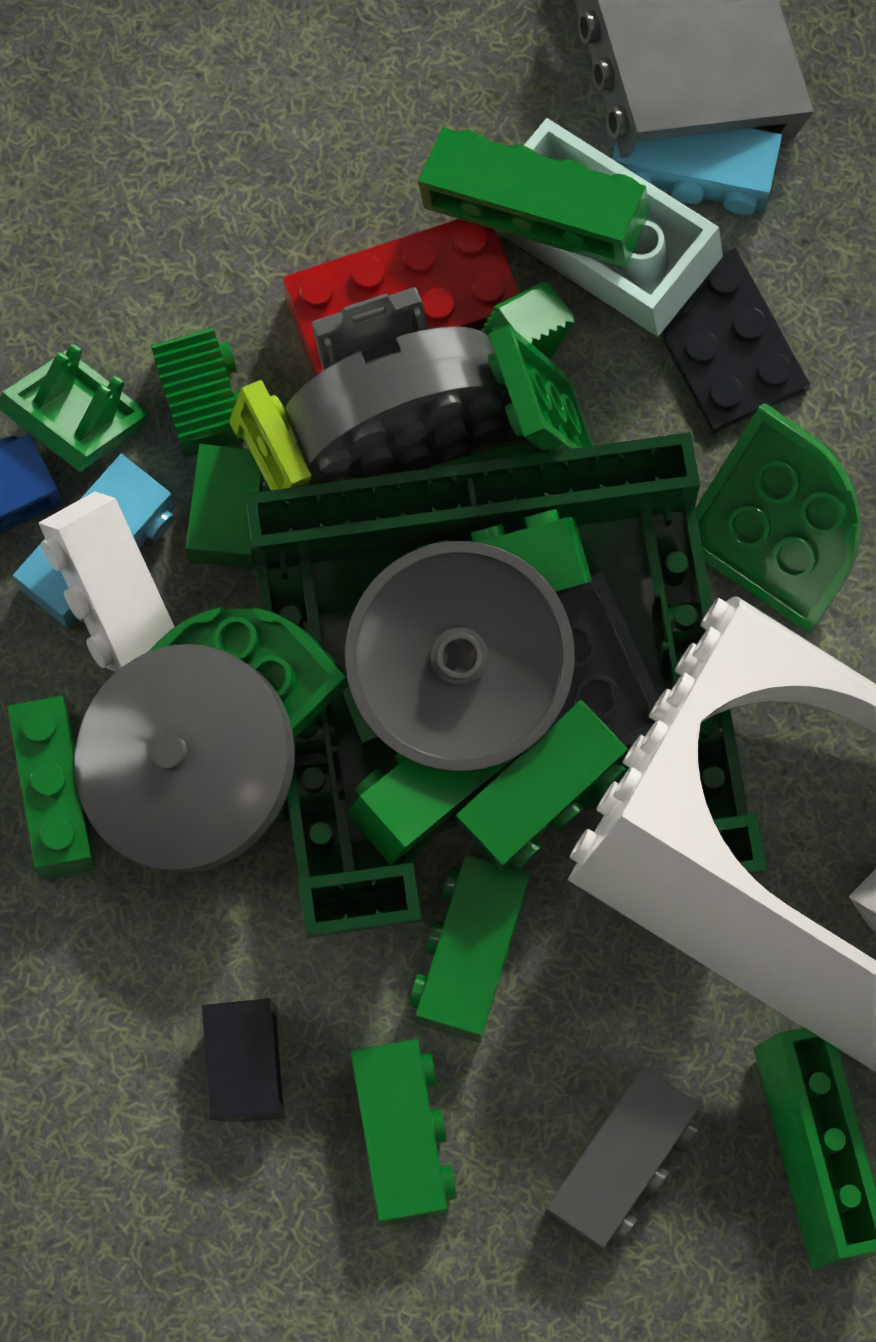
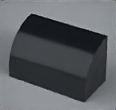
M270 998L202 1005L210 1119L221 1122H249L285 1118L276 1005Z

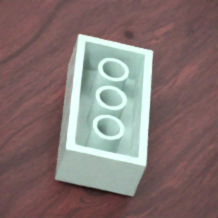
M546 118L524 146L532 149L538 155L558 161L563 159L575 160L590 170L610 176L613 174H624L635 179L639 184L646 186L650 214L627 268L498 230L495 231L658 337L723 257L719 227Z

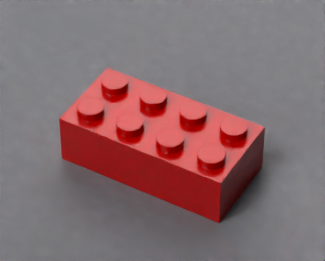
M456 219L283 277L285 300L313 377L323 372V368L320 363L311 323L339 313L344 307L386 293L389 296L415 287L423 302L428 329L467 327L481 331L484 328V324L488 322L487 318L491 317L490 313L494 311V306L519 294L495 229L461 219Z

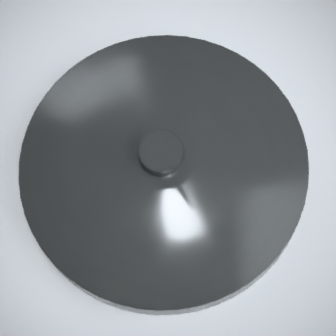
M449 541L425 546L404 555L385 568L372 581L359 600L350 620L345 645V668L350 692L360 714L372 731L385 744L406 758L425 766L451 771H469L498 765L514 758L537 742L550 728L564 706L570 690L575 663L573 633L562 602L546 579L536 569L514 554L495 546L470 541Z
M183 644L162 647L147 652L120 668L101 687L87 709L80 726L75 750V778L79 798L88 819L98 834L112 848L125 857L145 866L170 872L207 870L222 865L247 851L265 834L277 818L284 805L293 777L295 762L293 731L289 716L278 693L269 681L248 663L227 652L203 645Z

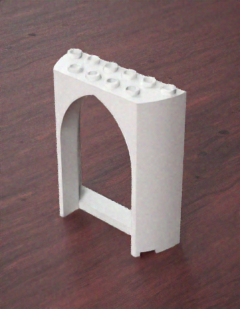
M732 597L726 602L717 598L707 611L700 625L706 629V632L697 645L692 643L687 648L676 666L675 672L680 674L681 677L672 690L667 688L661 694L650 712L649 718L656 722L652 725L646 736L640 735L635 740L625 756L623 764L629 767L628 771L619 783L614 781L598 804L596 811L604 816L595 832L587 829L572 850L570 858L577 862L568 880L876 1072V960L785 904L767 891L747 872L728 848L714 824L705 801L698 766V738L701 722L730 708L750 703L778 701L812 705L845 716L876 734V684L739 597Z

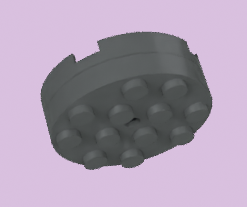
M442 327L396 337L401 352L380 358L366 365L361 351L327 368L306 383L291 398L285 408L289 433L295 444L299 446L304 461L312 475L308 484L313 485L429 469L432 465L470 456V451L481 443L492 441L503 435L506 431L504 424L508 420L505 407L511 404L512 401L506 384L499 385L491 370L488 354L493 353L494 350L489 337L482 331L467 327Z

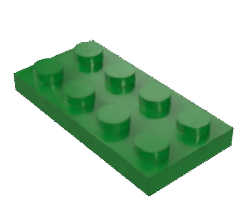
M510 325L488 333L494 349L493 353L488 354V361L499 385L506 384L512 403L506 405L505 408L515 434L518 437L524 435L534 449L540 448L543 452L594 446L570 376Z

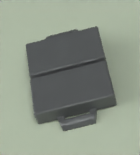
M415 287L389 296L386 293L344 307L339 313L311 323L320 363L323 368L322 371L361 351L366 365L380 358L399 353L401 350L396 337L428 330L423 302Z

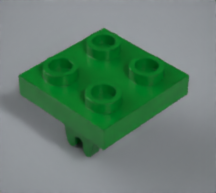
M73 343L69 346L68 350L63 353L60 351L54 359L4 390L0 396V411L56 453L61 459L81 472L139 432L144 427L150 413L122 392L125 383L122 379L115 375L109 382L81 361L83 350Z

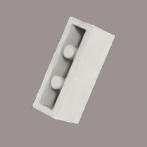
M93 492L38 523L45 537V540L41 542L43 553L50 565L56 571H61L68 586V589L64 591L65 600L73 614L79 620H84L91 635L86 640L88 649L100 667H106L117 672L133 659L147 653L164 635L174 628L173 622L116 498Z

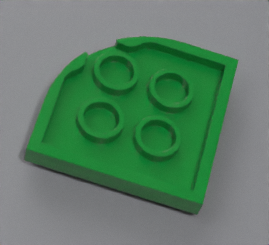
M766 403L759 406L696 506L704 559L707 564L810 634L845 584L855 563L861 533L858 502L848 475L833 453L822 442Z
M254 607L253 609L237 608L226 610L216 608L197 614L171 629L148 651L172 645H203L227 652L248 663L259 671L278 693L289 716L294 739L349 685L347 675L343 669L305 630L276 613Z

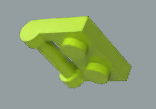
M262 380L242 387L229 424L236 437L245 440L270 490L308 485L312 475L304 461L301 449L295 444L286 427V412L279 398L275 395H269Z

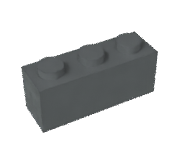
M643 1066L548 1204L544 1214L600 1253H602L608 1242L619 1248L638 1220L629 1211L639 1196L642 1194L649 1200L653 1198L670 1172L661 1166L664 1159L673 1147L683 1153L702 1125L693 1119L700 1104Z

